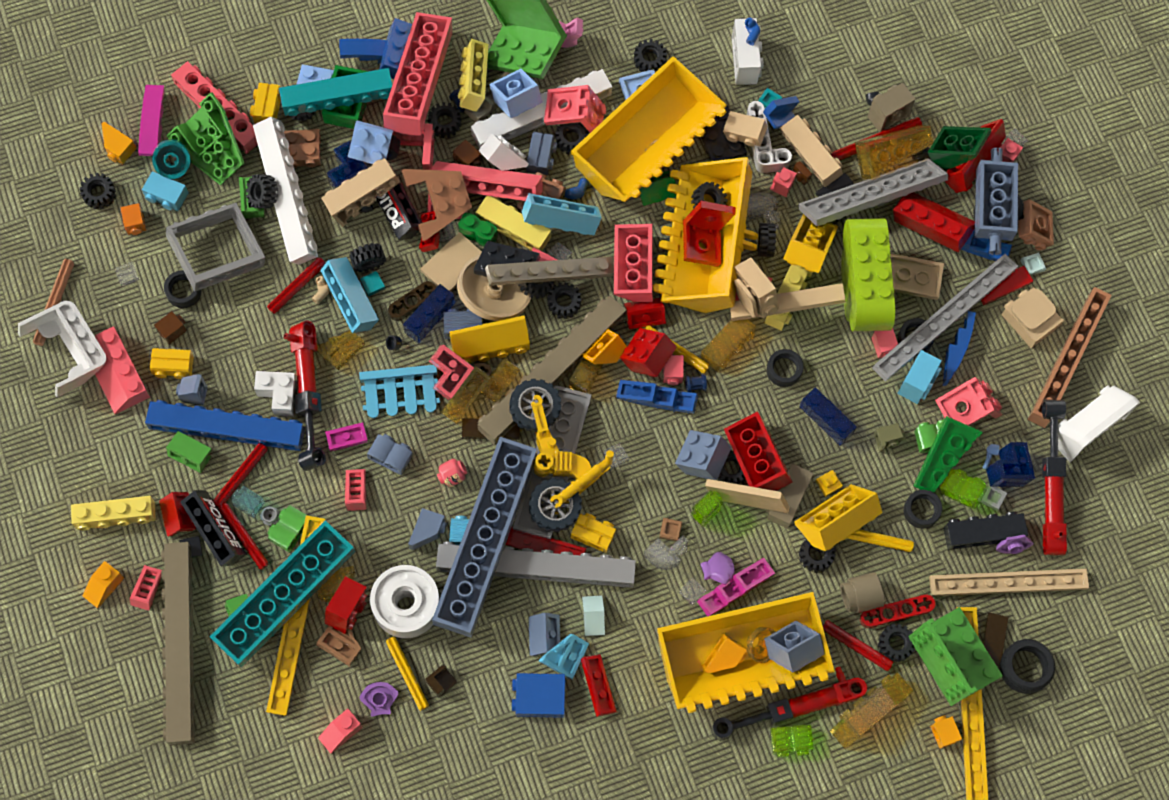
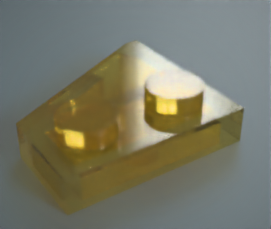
M350 330L342 333L340 336L328 338L329 341L319 345L317 343L316 352L339 370L365 345V342Z

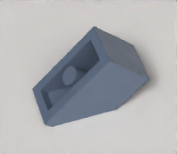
M202 375L182 377L181 384L178 383L176 395H178L181 402L204 405L208 387Z
M422 508L408 543L409 549L415 550L438 539L440 533L444 534L447 526L444 515Z

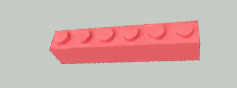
M436 161L430 169L461 171L467 193L526 201L529 193L541 195L543 192L541 175L501 171Z

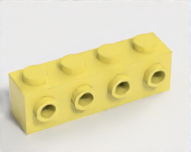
M471 39L468 46L463 48L461 54L463 62L460 67L462 75L459 80L461 89L458 98L460 99V107L477 112L485 100L489 44Z
M486 196L476 211V216L480 221H488L497 227V232L531 251L533 248L543 251L551 239L550 228L524 222L523 215L515 207L505 205L497 197Z
M791 265L777 294L805 290L808 284L805 280L807 276L811 278L813 272H809L799 265ZM790 312L768 315L765 324L782 331L784 325L789 324L793 315Z
M151 496L73 504L71 505L72 525L77 530L85 531L90 528H108L114 525L146 524L150 521H156L155 501Z

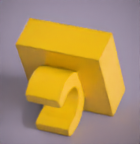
M833 470L816 479V483L825 497L843 487Z

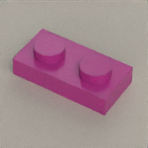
M363 422L325 432L330 452L368 442Z

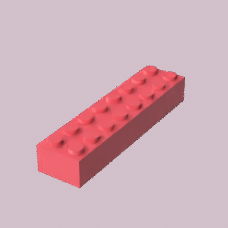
M416 12L383 113L384 128L393 130V132L421 136L452 36V17Z

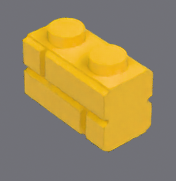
M259 83L258 89H254L253 99L255 104L251 105L250 116L253 117L254 123L257 124L269 117L277 119L281 102L280 85Z
M153 348L150 371L157 378L174 376L176 379H182V377L192 376L194 355L191 350Z
M580 513L571 532V539L607 554L616 534V528H613L614 525L608 521H603L602 523L595 520L596 517L592 514L585 513L583 515Z

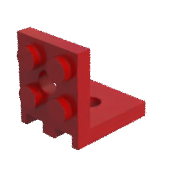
M706 201L698 203L683 220L684 261L716 267L721 265L720 230L736 214V207ZM699 242H702L706 249H702L699 246Z

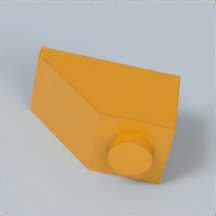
M103 122L102 131L104 147L108 153L107 157L116 163L118 161L123 165L137 149L134 141L106 122Z
M607 329L582 357L593 364L617 363L627 346L618 334Z
M104 561L91 576L82 596L96 608H99L123 581L124 577Z
M723 633L703 663L702 668L707 673L734 668L738 663L743 662L747 650L743 645Z

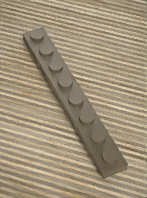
M614 256L487 265L485 270L489 286L614 277Z

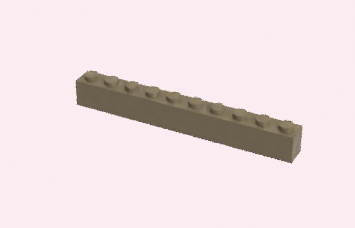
M608 296L606 299L603 298L593 312L590 311L585 315L584 321L580 325L576 324L572 328L571 334L567 338L564 336L554 350L551 349L546 353L545 359L541 363L537 362L532 367V372L528 376L524 375L519 380L518 385L522 384L525 380L530 381L535 378L539 381L543 379L546 383H551L554 388L583 359L582 355L607 329L612 331L626 317V309L611 296ZM515 388L509 389L505 394V398L501 402L497 401L492 406V411L488 415L484 414L478 420V430L494 446L498 443L500 437H503L517 424L516 421H513L512 415L509 412V402ZM531 393L524 396L532 401ZM521 401V408L529 406L526 402Z
M189 542L164 544V550L161 551L162 562L165 565V569L161 571L162 581H165V588L162 589V600H165V608H162V619L165 620V628H162V638L165 640V647L162 648V657L165 660L162 676L164 680L166 679V687H163L162 690L163 699L166 700V707L163 708V719L166 720V728H163V739L169 745L195 744L191 545Z

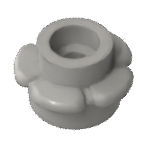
M271 506L266 507L261 512L260 518L266 525L275 524L279 521V511Z

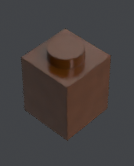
M466 139L452 151L453 159L458 164L477 167L481 165V153Z
M172 311L154 324L155 329L168 345L187 331L184 326L186 324L185 320L179 314L176 316Z

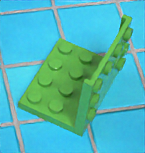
M486 0L502 24L500 32L488 51L487 68L509 73L522 69L529 77L544 79L567 37L547 1Z
M960 607L936 621L933 618L929 619L908 636L950 706L1002 677L1001 672Z

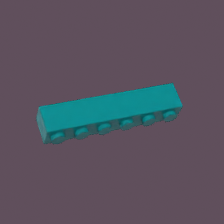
M389 68L280 87L279 91L285 116H296L299 113H312L320 109H333L342 105L350 106L354 103H367L375 99H388L392 89V81Z

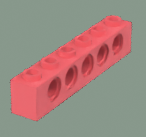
M187 61L171 74L174 84L199 108H201L199 103L206 97L203 95L213 92L223 106L227 118L234 117L228 121L237 145L244 153H249L258 145L253 125L249 122L248 116L244 112L240 113L232 100L228 101L225 98V94L219 88H214L212 81L208 77L204 78L196 65L192 66Z

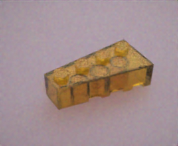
M918 125L855 142L861 177L872 179L877 174L890 169L891 166L906 160L905 158L932 145L933 138L930 125Z
M898 672L892 677L888 674L880 681L882 685L879 688L874 686L866 693L868 697L865 700L861 697L853 704L855 708L851 712L847 709L839 716L841 720L830 732L845 750L914 691Z

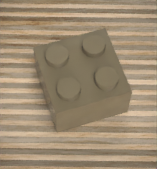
M904 83L898 86L893 85L886 93H880L872 99L867 117L878 132H882L907 118L916 99Z

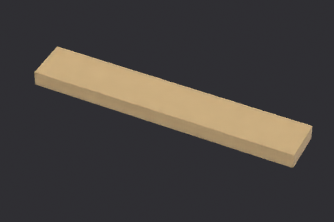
M843 283L777 294L779 309L774 314L846 303ZM740 300L735 301L734 307L730 308L732 321L753 318Z

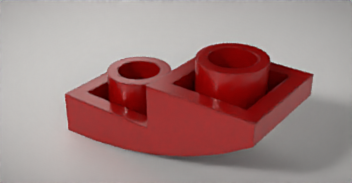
M431 211L421 214L420 219L422 223L435 220V212ZM440 230L427 240L423 241L421 237L419 249L422 252L438 249Z

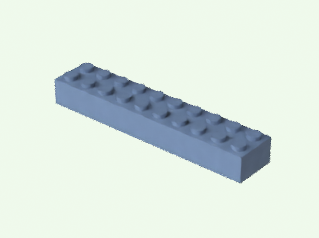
M503 437L499 438L434 613L433 625L472 638L537 457L536 448Z

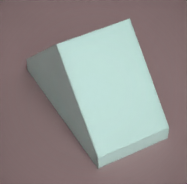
M602 596L582 597L585 636L605 635Z

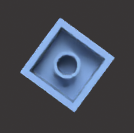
M522 69L489 84L494 102L510 118L516 117L543 103L538 85Z

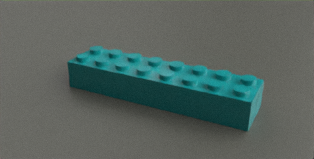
M325 520L226 619L210 638L242 668L356 552L354 547Z

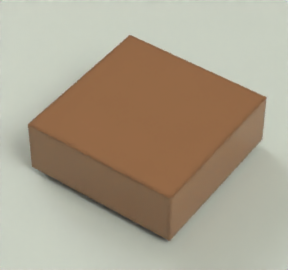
M663 518L659 538L679 542L682 521Z

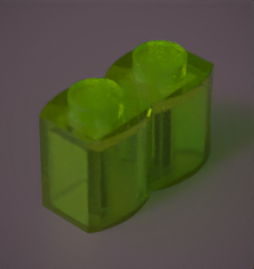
M951 469L940 490L946 497L976 509L987 491V486L978 477H968L967 473L961 469Z
M708 491L692 507V518L702 527H705L721 511V506L723 505L722 497L715 491Z
M811 725L770 728L772 755H777V758L789 757V753H797V756L810 755L809 752L814 750Z

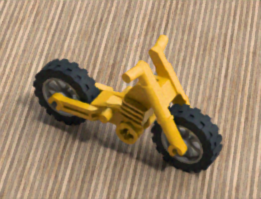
M533 378L530 381L525 380L522 384L516 386L511 394L509 412L512 415L513 421H516L520 428H526V431L530 432L531 430L535 431L536 443L540 452L535 459V474L539 477H546L553 473V476H567L575 479L571 483H567L561 478L560 480L556 478L544 480L534 488L530 496L529 513L532 516V520L537 523L538 527L544 528L545 531L560 532V530L565 531L575 524L582 509V499L579 494L610 469L614 452L608 450L605 459L591 468L586 458L572 452L559 451L556 440L549 431V427L555 424L560 415L561 397H559L558 390L554 389L551 383H546L543 379L539 381ZM531 393L532 401L524 396ZM545 397L548 399L549 404H542ZM521 401L526 402L529 406L521 408ZM543 408H549L546 415ZM530 410L531 417L527 416L524 412ZM551 492L552 497L550 500L544 497L547 493ZM541 500L548 503L549 506L541 509ZM562 508H569L566 515L562 512ZM547 510L552 511L550 517L546 516L543 512ZM558 513H559V514L561 515V517H562V518H559V519L553 518L554 515H557Z

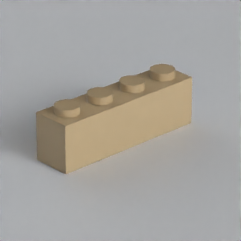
M796 115L780 127L782 135L823 186L826 187L843 175L841 169L843 165L838 158L834 159L830 155L832 152L826 144L824 146L821 144L819 135L815 131L812 133L805 118L801 119L799 115Z

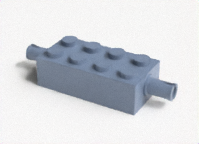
M997 148L991 149V161L980 160L976 169L975 238L990 239L989 254L991 255L994 254V251L995 255L1001 254V240L1012 241L1017 233L1018 163L1002 162L1003 149L1001 148L998 149V152Z

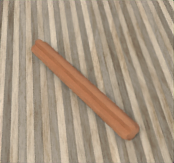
M63 260L45 310L60 303L74 266L72 260ZM37 329L33 343L43 346L46 337L42 336Z

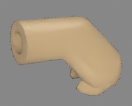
M323 276L316 278L318 292L312 297V300L317 305L330 292V288Z

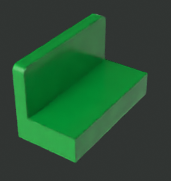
M669 170L663 172L659 177L652 176L649 179L652 184L649 187H641L639 189L643 206L676 197L675 193L667 190L669 184H675V179L670 177Z

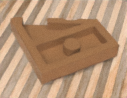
M330 625L316 644L349 667L361 652V647L357 640L354 639L350 629L344 634Z

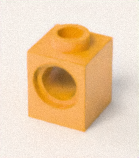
M944 715L934 719L935 723L930 727L940 749L962 740L953 716L946 718Z

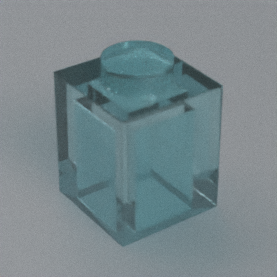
M245 486L237 489L232 496L233 505L253 519L265 504L261 496Z

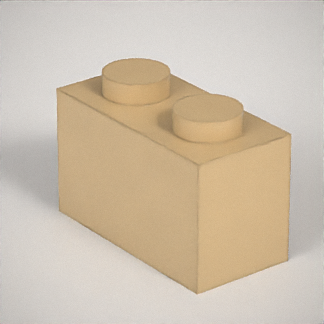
M730 111L723 132L731 142L740 141L751 147L755 145L761 147L768 126L765 119Z

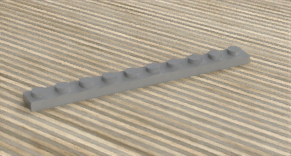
M1006 254L1001 256L879 360L872 369L886 382L918 355L921 350L925 349L1017 270L1018 265Z

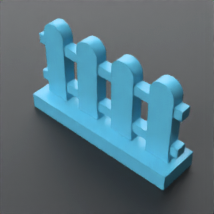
M427 365L359 372L360 381L365 384V386H361V391H365L366 405H363V411H367L370 418L378 417L379 409H386L389 416H396L398 414V407H405L406 412L413 415L417 412V405H425L427 412H434L436 404L440 403V399L435 397V390L433 389L434 384L438 382V379H434V376L437 375V367ZM422 377V380L415 381L414 378ZM395 379H403V382L396 383ZM376 381H384V384L376 385ZM423 385L424 399L416 400L415 386ZM404 387L405 401L397 402L396 388ZM384 389L386 403L378 404L377 390Z

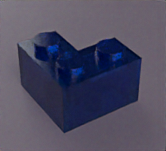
M350 141L334 149L339 166L326 172L328 181L333 189L341 186L345 180L355 177L361 170L368 169L363 161L348 157Z
M1010 442L999 450L1000 460L986 468L990 487H1024L1035 479L1027 442Z

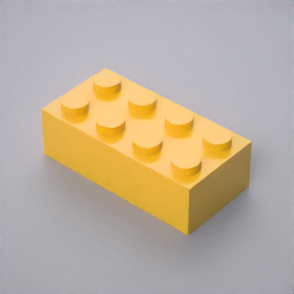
M803 214L783 259L791 265H799L809 272L819 273L838 226L829 222L825 225L816 226Z

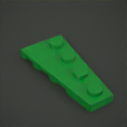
M946 416L913 486L920 490H929L934 493L948 476L953 466L957 465L962 455L971 448L972 443L983 432Z

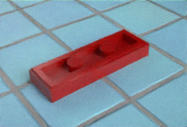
M1026 267L1017 268V270L981 300L983 306L1032 284L1033 279Z
M601 654L581 658L596 717L616 713Z

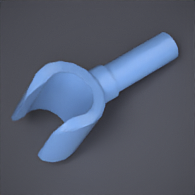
M991 444L987 447V456L982 469L987 470L992 455L999 454V445Z

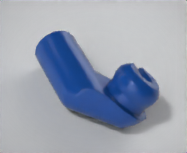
M750 17L744 22L749 33L746 43L753 46L760 34V28L757 22Z
M581 178L577 187L566 189L565 197L571 200L582 198L589 181Z

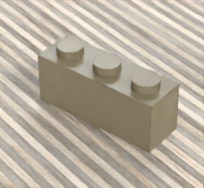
M793 463L790 469L787 468L793 483L777 490L782 492L790 506L789 512L784 513L766 509V512L769 513L767 520L787 529L814 474Z

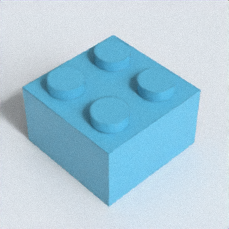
M921 350L897 394L916 404L919 403L920 399L925 400L942 369L938 367L942 360Z

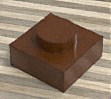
M799 161L793 168V172L797 173L795 179L806 185L811 180L812 172Z

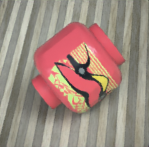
M451 459L439 466L437 477L441 484L445 483L448 487H453L465 480L467 470L461 460Z

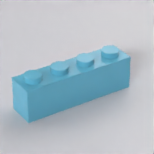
M531 193L528 194L521 211L524 222L528 224H537L547 228H557L566 232L573 231L582 235L588 234L593 236L602 218L599 208L596 206Z
M347 257L328 260L320 271L351 332L357 333L371 330L379 319Z

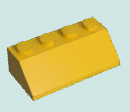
M525 315L449 332L452 351L469 364L475 361L486 362L494 357L504 358L512 353L523 354L530 350Z
M850 484L794 522L813 547L827 551L840 541L845 540L853 532L860 530L868 522L873 521L882 514V509L876 492Z

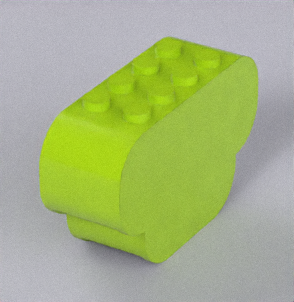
M885 218L847 219L843 230V251L841 257L842 283L846 301L844 303L846 320L850 322L852 332L892 330L895 322V298L887 220Z

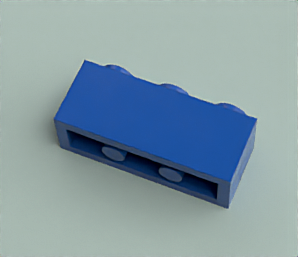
M397 18L394 19L389 29L379 70L389 68L391 79H395L412 27L411 23Z

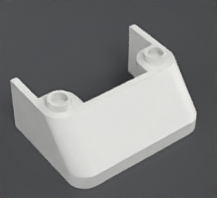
M71 301L58 303L18 323V335L20 337L36 329L46 338L60 335L76 361L77 366L70 369L68 378L55 384L56 397L86 383L106 363V354L79 310Z
M1107 385L1099 392L1101 395L1070 420L1064 419L1058 424V450L1069 462H1072L1091 442L1119 420H1125L1140 404L1139 400L1116 386L1110 388Z

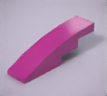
M164 85L145 86L139 134V156H153L154 149L160 143L162 133L161 122L164 110Z
M762 558L735 574L727 584L722 583L710 593L699 598L697 602L707 617L712 616L772 577L775 572L766 559Z

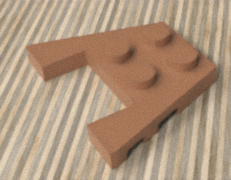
M401 170L406 187L425 181L436 219L418 224L423 241L472 208L461 171Z

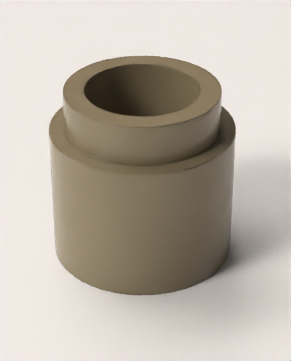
M875 572L848 578L847 582L840 584L842 600L848 612L855 611L860 613L884 606L883 590Z

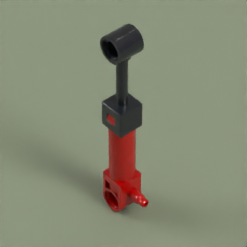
M305 320L292 326L289 334L285 333L283 337L290 341L291 353L295 354L298 394L294 395L295 413L305 416L307 449L299 454L298 462L303 470L309 471L324 465L326 456L321 448L315 447L313 415L322 412L321 394L316 392L314 352L317 351L316 328L311 321Z
M1043 400L1042 403L1043 419H1050V457L1042 459V478H1045V524H1043L1042 545L1044 555H1065L1067 551V524L1064 523L1066 457H1058V419L1065 418V400Z
M839 666L835 668L839 683L791 699L785 698L769 703L766 707L767 712L734 722L724 717L719 718L712 725L711 732L716 740L724 741L729 738L735 729L770 719L772 726L790 721L795 717L835 705L841 706L858 701L866 693L867 684L861 678L846 680L844 672ZM851 685H857L860 688V693H853ZM721 724L725 725L727 728V733H719L717 731V726Z

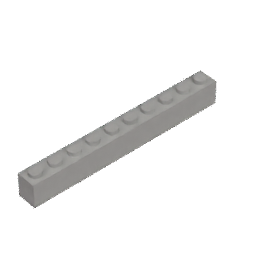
M453 542L438 544L437 572L450 573L459 545H455ZM504 547L494 576L633 588L636 560L625 556L615 559L610 555L592 557V554L582 553L579 556L573 555L571 552L555 554L551 550L533 552V549L523 548L522 551L514 550L512 547Z

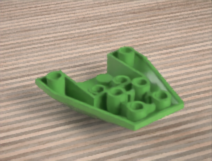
M211 92L199 103L201 108L186 123L177 125L166 137L169 140H177L183 143L189 151L190 162L219 185H222L244 164V160L225 110L213 92Z

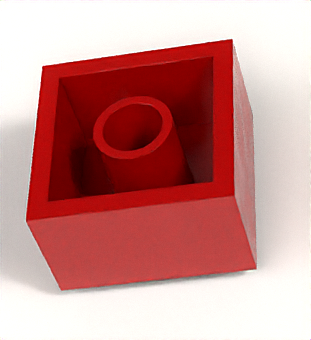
M639 328L619 358L632 372L657 377L677 346L665 333Z
M345 576L325 609V624L344 634L347 633L348 629L352 630L357 622V614L362 613L367 605L365 602L368 597L366 595L367 587Z

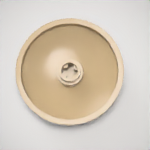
M480 255L464 264L458 276L457 290L460 299L471 312L484 319L501 321L518 317L526 310L531 300V294L528 293L526 296L524 294L525 290L521 292V286H518V284L489 286L487 277L474 274L473 269Z

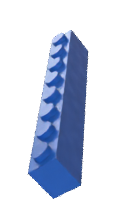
M162 400L150 401L145 421L148 429L172 433L179 431L186 435L254 445L261 443L268 447L301 451L305 432L303 424L298 420L282 421L278 417H270L268 419L258 414L244 415L238 411L227 413L218 408L206 410L202 406H194L193 408L187 407V405L182 403L172 405Z

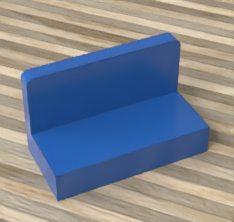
M796 96L773 100L763 113L773 128L777 129L795 117L792 110L800 101Z

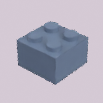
M690 430L675 464L686 475L717 480L732 447L722 436Z
M794 621L764 638L769 659L792 673L800 670L810 662L816 661L817 658L825 654L820 634L798 621Z

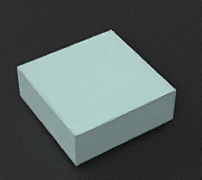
M1039 253L1023 257L1020 260L1030 276L1046 270Z

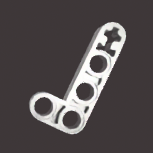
M759 101L751 102L746 115L756 117L757 114V118L765 119L767 123L766 116L763 113L765 110L764 105ZM767 127L762 144L765 146L755 145L752 147L756 170L761 173L782 171L783 167L788 169L792 154L786 148L772 149ZM779 158H784L786 161H780ZM761 160H766L768 163H762Z

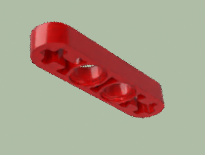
M926 594L885 604L883 607L864 611L860 616V623L865 628H873L928 614L935 608V600L931 595ZM924 599L926 602H930L928 609L925 606H921L918 608L919 612H917L916 605L922 604ZM909 604L912 607V613L905 614L902 611V605ZM891 609L893 618H885L883 610ZM867 614H869L870 617L879 614V617L874 618L872 620V623H870L868 620L865 621L864 619L866 618Z

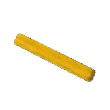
M648 325L645 328L647 330L657 331L650 325ZM671 340L677 346L673 352L674 355H683V361L701 373H705L708 370L709 364Z
M864 530L855 531L847 537V539L912 552L914 547L913 541Z
M396 637L387 639L386 644L420 711L429 707V704Z

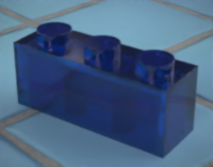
M439 284L404 322V333L419 344L442 319L443 313L448 312L455 304V295Z
M816 387L800 403L799 407L839 446L854 434L857 426Z

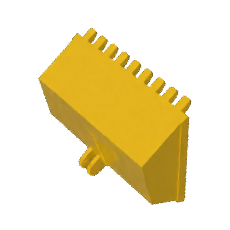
M671 57L572 149L571 155L574 156L576 168L602 196L626 202L630 197L637 198L641 194L639 190L641 187H649L652 184L649 179L652 176L659 177L663 173L660 170L663 166L670 167L674 163L671 158L674 156L680 157L684 154L682 148L684 146H692L695 143L693 140L695 136H703L705 134L703 128L705 126H713L716 123L714 119L716 116H724L727 113L724 109L727 105L675 57Z
M748 157L681 165L680 171H670V177L679 181L678 185L669 184L667 188L669 192L676 194V199L667 198L665 202L667 206L674 208V213L665 212L663 215L664 220L672 222V227L663 226L661 228V233L670 236V241L661 240L659 242V248L668 250L667 256H657V262L666 265L665 270L657 269L654 274L655 277L664 279L663 285L655 283L652 287L654 292L662 294L660 302L675 304L702 313L734 307L736 298L734 281L737 279L735 266L740 264L743 249L751 251L757 249V244L746 241L745 238L750 240L758 239L756 232L746 229L753 173ZM705 182H714V186L718 183L720 185L719 189L723 187L724 191L722 193L727 194L724 199H728L725 204L736 207V214L720 230L721 265L719 267L684 261L683 220L689 215L695 205L691 204L693 192ZM704 194L706 202L714 203V199L709 194ZM699 242V246L702 249H706V246Z
M813 592L657 628L665 674L676 708L686 707L688 713L696 712L695 705L702 703L705 709L712 708V701L720 700L721 705L729 704L728 697L735 695L738 701L746 700L745 693L753 692L755 697L763 695L762 689L769 688L771 693L779 692L778 685L785 684L788 689H793L796 687L794 681L802 680L804 685L812 684L811 677L818 676L820 681H826L829 679L828 673L835 672ZM798 621L820 634L825 654L817 658L816 661L810 662L800 670L792 673L769 659L764 638L792 622ZM723 633L743 645L747 650L743 662L738 663L734 668L707 673L702 668L703 663Z

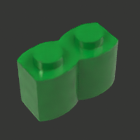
M464 213L458 223L459 232L468 240L476 241L482 247H485L487 241L496 242L498 238L497 227L488 221H480L473 214Z

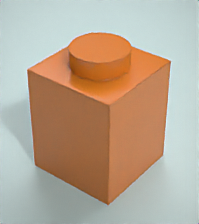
M139 203L120 207L124 228L128 235H137L146 231L143 211Z

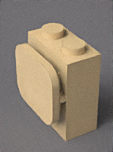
M750 257L735 266L737 279L734 281L736 292L740 302L753 318L757 317L758 313L762 318H765L768 315H773L779 309L777 292L774 285Z
M1034 287L1029 291L1027 289L1022 291L1016 301L1010 300L1004 306L1005 310L1002 313V316L1030 348L1058 329L1064 321L1057 314L1054 304L1041 290Z

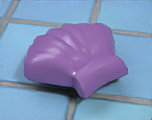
M1024 534L1006 537L1005 540L997 545L996 551L1004 554H1018L1031 547L1034 543Z
M716 552L708 562L700 564L704 573V580L713 579L727 584L734 575L735 569L732 559L722 552Z
M376 682L368 685L359 698L371 710V717L391 714L390 707L398 696V691L388 683Z

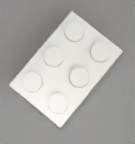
M735 19L732 32L735 85L757 84L758 77H761L762 74L761 69H763V58H760L762 42L759 41L758 36L753 46L746 43L749 36L744 23L746 19Z

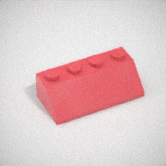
M652 224L615 225L614 295L632 302H653Z
M113 326L96 334L95 338L106 354V363L95 375L114 414L116 415L150 398L115 327Z

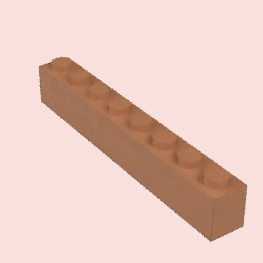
M1096 287L1089 293L1027 420L1043 428L1049 424L1050 419H1043L1042 416L1043 400H1061L1111 298L1110 294Z

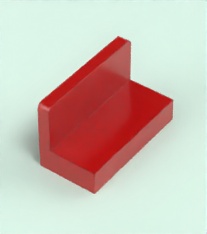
M655 298L653 302L624 303L628 328L634 329L647 327L648 325L666 324L665 307L663 302H660L661 298Z
M171 492L159 501L168 537L175 535L179 531H193L197 529L181 504V501L189 495L188 492Z

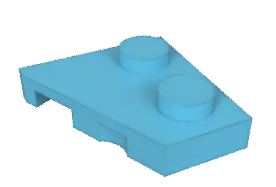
M569 634L542 656L539 662L559 674H565L566 678L573 679L589 643L574 634Z

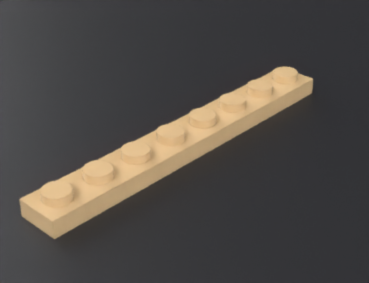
M1087 569L930 575L929 577L931 596L1087 590L1089 588Z

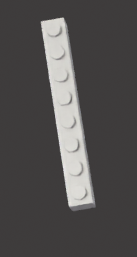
M603 69L592 71L588 76L576 78L567 85L557 87L589 85L600 100L612 95V85ZM548 92L541 94L543 103L516 117L510 118L505 112H502L500 114H493L484 121L475 122L471 126V133L478 148H481L491 133L495 136L500 134L508 141L544 125ZM568 102L563 103L561 109L565 108Z
M269 117L253 125L266 175H271V177L275 178L274 181L277 182L275 187L278 188V191H276L278 197H275L277 201L274 203L289 261L301 265L318 257L317 245L313 239V230L308 221V211L303 203V193L298 185L299 179L294 170V160L289 152V142L284 133L285 127L280 120Z

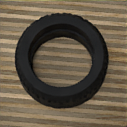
M1022 639L1014 642L1004 651L1000 662V672L1003 680L1011 689L1023 694H1032L1042 690L1052 681L1055 674V660L1050 650L1044 644L1032 639ZM1018 651H1028L1038 657L1042 664V676L1038 681L1026 682L1015 674L1012 667V659L1015 653Z

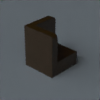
M445 664L425 678L426 683L438 698L457 683L447 670Z

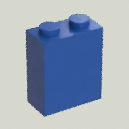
M517 673L516 679L512 680V691H516V699H512V711H516V717L564 718L565 674Z

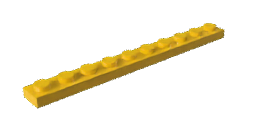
M306 516L300 545L326 519ZM310 599L283 626L266 713L287 716Z
M960 607L978 635L977 607ZM982 689L961 700L966 800H988Z

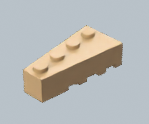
M383 158L375 161L368 169L358 172L352 179L345 180L336 189L329 190L321 199L331 216L344 227L348 224L346 221L348 218L358 216L360 214L359 210L362 207L372 205L376 196H383L400 183V180L389 162Z

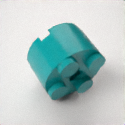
M177 140L162 141L154 149L152 156L153 167L157 173L165 178L176 179L183 176L190 166V154L187 147ZM168 155L176 157V159H174V163L171 164L170 161H166L168 159Z

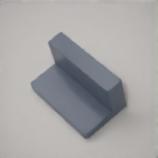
M541 613L529 617L530 656L546 654L560 643V618L557 614Z

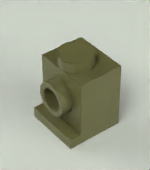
M898 423L877 428L873 434L879 452H882L886 446L888 448L896 447L901 440L905 439L904 430L899 427Z

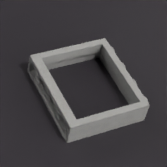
M237 203L228 206L223 205L216 210H208L202 215L191 216L185 221L174 222L173 225L166 227V237L194 292L264 266L265 256ZM232 218L251 255L195 275L177 238Z

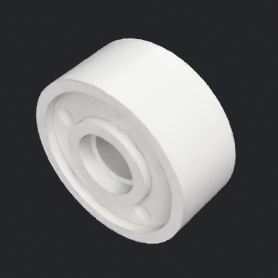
M399 565L386 570L377 578L371 590L370 605L377 623L385 632L398 638H413L425 633L433 626L432 619L440 598L437 586L427 572L415 566ZM402 598H413L415 602L411 608L403 610L397 607L398 602Z

